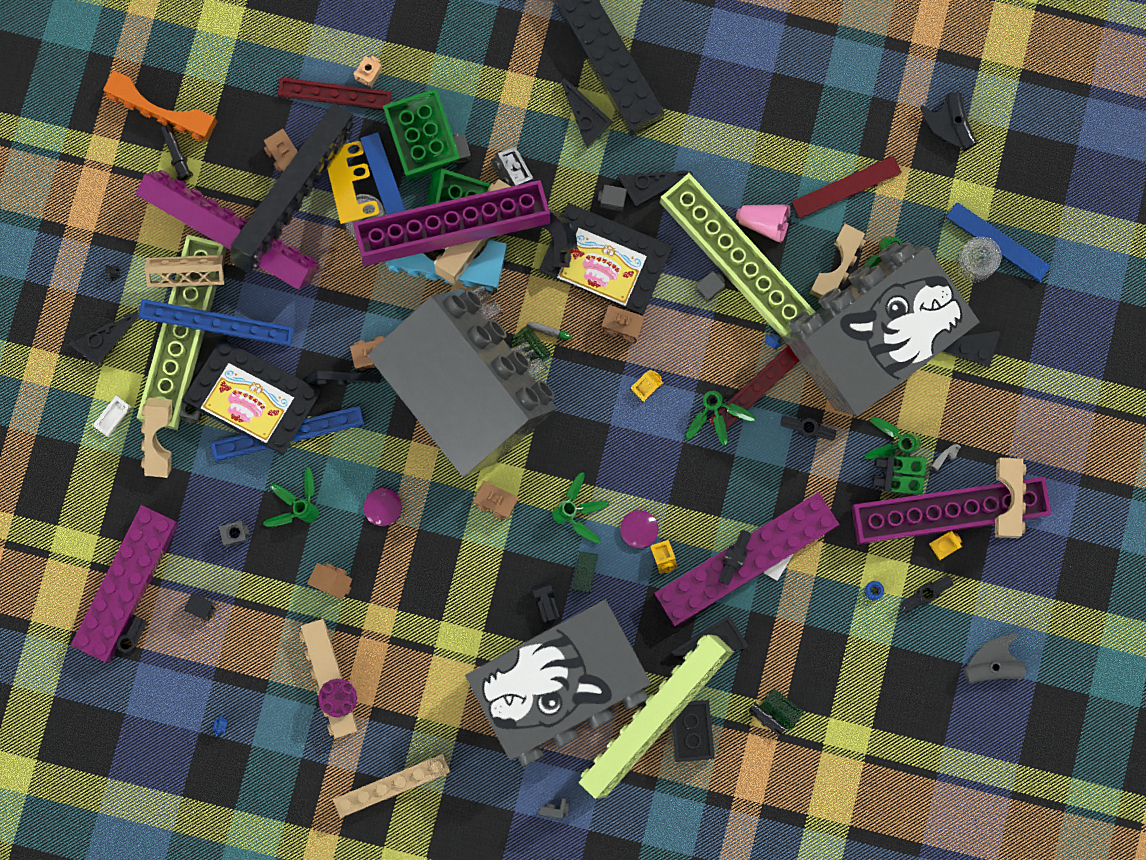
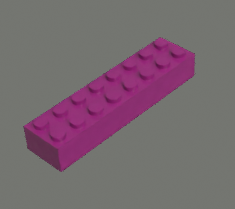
M143 505L140 506L70 646L106 663L111 662L118 648L117 640L122 636L131 616L135 614L179 526L178 522Z

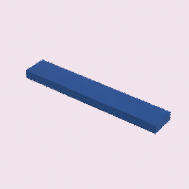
M379 133L360 138L386 214L405 211Z
M956 202L946 216L948 221L1038 282L1042 280L1051 265L958 202Z

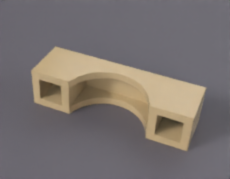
M844 224L835 242V246L841 254V265L831 273H819L809 294L820 299L830 290L838 289L840 282L845 283L849 275L846 271L849 266L853 267L857 259L855 253L857 249L861 251L866 241L863 239L865 233Z
M148 398L146 404L142 405V416H145V422L142 423V433L145 434V439L142 440L141 448L142 451H145V457L142 458L141 466L144 468V476L168 478L171 471V452L160 445L157 440L156 431L169 424L172 418V400Z
M999 458L996 460V480L1004 483L1009 489L1011 504L1003 515L995 518V537L1020 538L1025 533V522H1022V514H1025L1026 505L1023 503V495L1026 493V484L1023 483V476L1026 475V464H1023V459Z

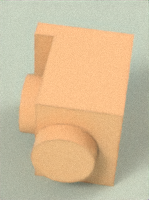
M365 56L358 69L354 72L355 80L372 88L382 71V65L379 64L380 60L374 56H370V58ZM367 66L372 67L370 71L365 70Z

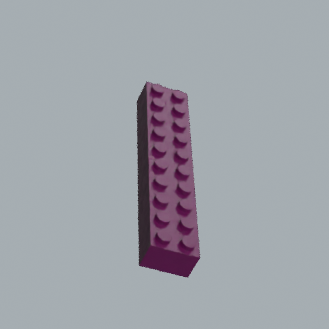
M163 170L145 174L135 193L137 196L230 250L231 244L248 222L246 218L235 216L232 210L228 208L223 209L218 206L217 201L210 198L206 199L200 191L191 190L186 187L184 182L170 178V174ZM280 238L278 240L274 239L271 250L267 255L264 254L262 256V261L259 265L262 269L298 290L311 283L320 266L313 257L302 255L299 253V249L283 244V240Z
M541 180L354 222L353 227L364 267L550 224V211Z
M1045 477L1023 480V483L1026 484V493L1023 495V503L1026 505L1025 514H1022V521L1045 518L1052 515ZM1004 483L855 504L851 508L857 544L862 545L950 532L951 530L957 531L995 525V518L1003 515L1009 509L1011 494Z
M818 492L751 533V538L745 549L747 557L742 568L735 571L729 585L719 582L720 575L725 567L722 561L728 550L727 548L655 592L654 597L675 628L837 528L839 523Z

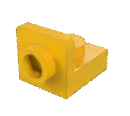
M649 370L631 389L644 402L663 384L662 378L657 372Z
M951 530L929 545L937 558L941 560L961 548L960 543L962 541L959 535Z
M669 540L650 546L659 574L668 573L677 568L676 559Z

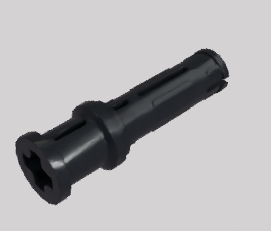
M168 124L167 130L165 125L162 126L160 130L172 157L171 165L176 170L177 180L185 181L193 176V172L188 168L187 157L182 155L172 125Z

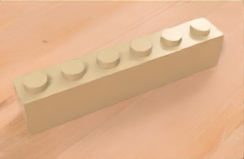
M498 179L495 185L492 184L487 192L511 186ZM489 238L446 247L443 255H439L435 260V273L455 285Z
M324 619L302 625V631H299L302 643L305 642L307 649L304 650L306 658L312 662L313 668L310 669L313 680L317 679L319 685L316 687L318 696L325 682L337 678L343 679ZM353 711L339 718L331 717L323 712L324 716L329 718L330 724L327 727L330 736L334 735V738L337 739L359 732Z
M441 754L337 797L333 801L340 818L451 773L445 755Z

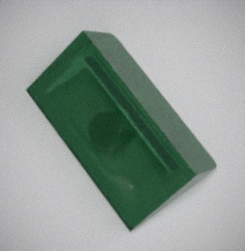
M528 326L523 327L510 339L528 359L534 369L552 355Z
M579 551L571 589L590 593L598 554Z
M774 688L760 705L768 713L774 714L773 717L787 726L786 729L791 730L804 713V711Z

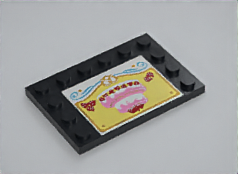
M568 203L563 215L571 222L577 237V249H574V252L571 253L570 267H553L554 241L552 239L539 268V273L643 316L673 246Z
M221 338L185 394L182 402L284 456L322 394V391Z

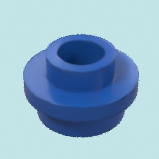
M773 333L771 335L766 334V339L764 340L766 344L776 350L779 346H782L780 343L781 339Z
M871 581L865 586V595L870 600H878L884 594V587L878 581ZM872 587L877 589V594L871 593Z
M223 716L214 719L213 731H216V735L225 734L227 719L223 718Z

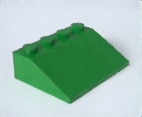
M437 88L383 105L407 181L426 176L433 171L460 160Z
M439 169L432 172L426 206L485 193L492 184L445 169Z

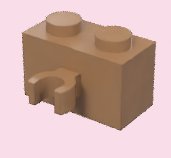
M281 129L264 140L266 145L264 150L269 157L273 156L276 160L273 164L279 173L284 172L298 152L284 129Z
M608 305L601 330H604V334L609 336H615V334L622 336V339L627 342L637 341L645 317Z
M383 336L375 337L372 341L366 343L365 341H358L354 343V346H350L356 371L376 367L367 355L385 339Z
M483 481L474 499V503L477 504V509L483 512L489 510L494 513L493 516L503 521L504 518L509 520L519 498Z
M317 563L307 584L343 600L345 594L350 592L351 587L349 585L352 578L346 576L347 572L328 563H325V565Z

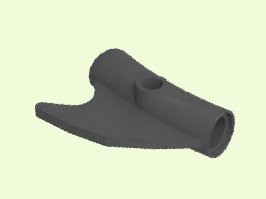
M1018 634L1001 636L986 642L976 652L969 664L964 667V674L968 684L995 679L1023 680L1025 662L1017 660L1008 651L1009 645L1018 637ZM993 665L996 666V671L993 670Z

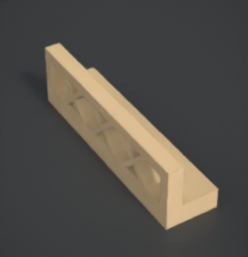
M224 255L146 259L144 268L147 287L224 285L225 283L223 272ZM219 271V279H212L208 274ZM191 272H196L201 277L193 280L188 275ZM171 273H177L181 276V278L179 280H173L169 277V275ZM150 274H159L163 278L160 281H151Z

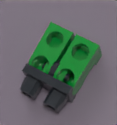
M885 454V457H875L874 467L883 469V476L873 475L872 485L882 488L884 491L923 495L925 478L922 476H925L927 458L917 455Z

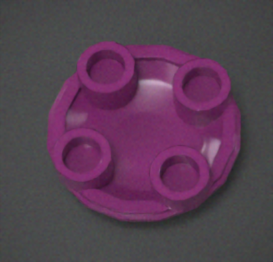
M380 488L368 494L363 508L367 519L371 523L386 526L398 520L402 505L400 498L395 492L390 489Z
M636 510L624 517L620 532L627 545L634 548H644L655 541L659 527L652 514L643 510Z
M339 678L329 680L322 685L319 691V706L324 713L331 717H344L351 713L356 706V689L347 680Z

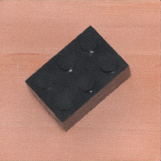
M709 700L690 701L671 723L675 762L715 759Z

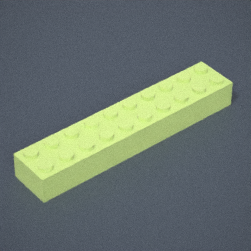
M690 173L660 198V204L784 341L783 337L792 331L788 323L795 316L804 311H807L809 315L816 313Z
M187 235L181 257L224 255L225 259L227 248L216 241ZM219 271L210 272L208 276L212 279H219ZM191 272L188 275L193 280L201 277L196 272ZM176 273L175 280H179L181 276ZM217 285L174 286L168 304L210 312ZM162 324L139 407L138 420L145 422V416H142V405L146 404L148 398L172 400V418L169 424L164 427L178 430L181 420L179 413L182 399L189 390L205 331Z
M704 635L697 644L699 646L695 651L691 650L684 658L686 661L681 666L675 667L671 672L673 676L668 681L665 680L658 687L659 692L655 696L651 695L645 703L647 705L643 710L639 709L632 718L634 720L630 725L626 724L619 732L621 735L617 739L610 741L607 745L608 750L595 758L594 766L591 769L587 768L582 773V779L579 783L595 799L608 796L734 653L718 636Z

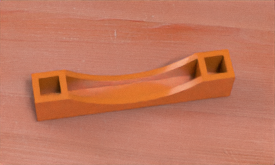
M114 70L103 89L109 100L116 103L120 101L130 110L138 109L145 117L151 118L153 116L157 118L159 123L165 126L170 124L180 133L184 134L187 132L192 134L191 137L197 141L205 140L208 142L217 124L214 116L199 109L177 112L153 105L140 95L131 78Z

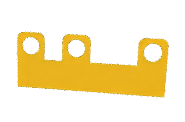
M360 141L342 145L341 152L338 155H334L332 164L328 168L341 224L379 213L376 201L357 203L352 181L367 178L370 173L367 164L348 167L346 158L364 153L363 145ZM352 145L360 147V150L355 154L348 152V148ZM361 167L365 169L366 172L362 176H355L353 173L356 168ZM366 205H373L375 210L370 214H366L363 212V208Z

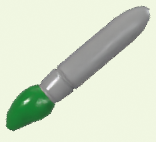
M535 322L527 323V326L533 330L559 337L562 340L572 338L565 331H559Z

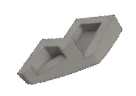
M954 444L947 448L935 459L929 468L934 472L939 470L946 457L950 460L955 459L961 446Z

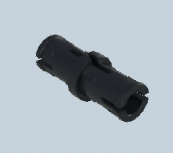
M757 703L748 712L762 722L761 725L767 726L778 736L787 727L773 717L774 714L768 713Z

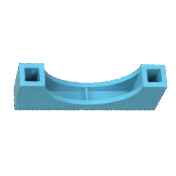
M488 240L483 252L472 260L457 283H461L464 287L471 289L480 287L482 291L493 293V290L498 291L507 252V244ZM423 253L386 261L385 263L386 267L392 272L400 273L401 270L408 272L407 274L410 276L418 277L419 275H424L429 280L437 281V279H443L445 283L452 284L435 273V261L429 259Z

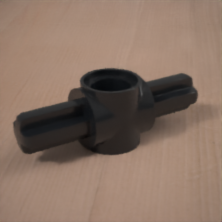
M785 415L781 418L780 425L782 427L796 430L797 434L805 438L816 439L817 436L834 441L836 437V430L820 426V422H816L812 418L806 419L801 417L799 420ZM804 424H811L813 432H806L803 428Z
M741 530L735 545L729 546L722 561L725 567L719 578V582L724 585L730 584L735 571L742 568L747 557L745 549L751 538V533Z
M946 576L934 584L930 582L914 591L915 594L900 603L902 609L908 612L919 605L925 606L940 597V593L954 585L953 580ZM924 589L931 591L932 596L930 599L923 597Z

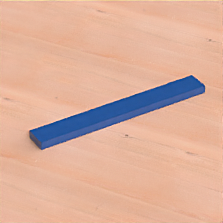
M141 299L138 319L288 347L291 346L293 327L146 299Z
M356 406L307 418L292 443L365 425L361 407ZM243 434L210 442L215 462L269 449Z

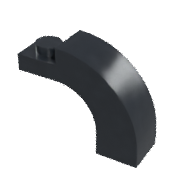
M549 209L550 224L537 227L548 230L553 237V267L569 268L571 249H577L575 230L571 222L562 213Z

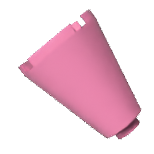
M743 205L741 209H738L736 219L739 220V224L777 242L784 240L789 224L787 223V217H790L789 205Z

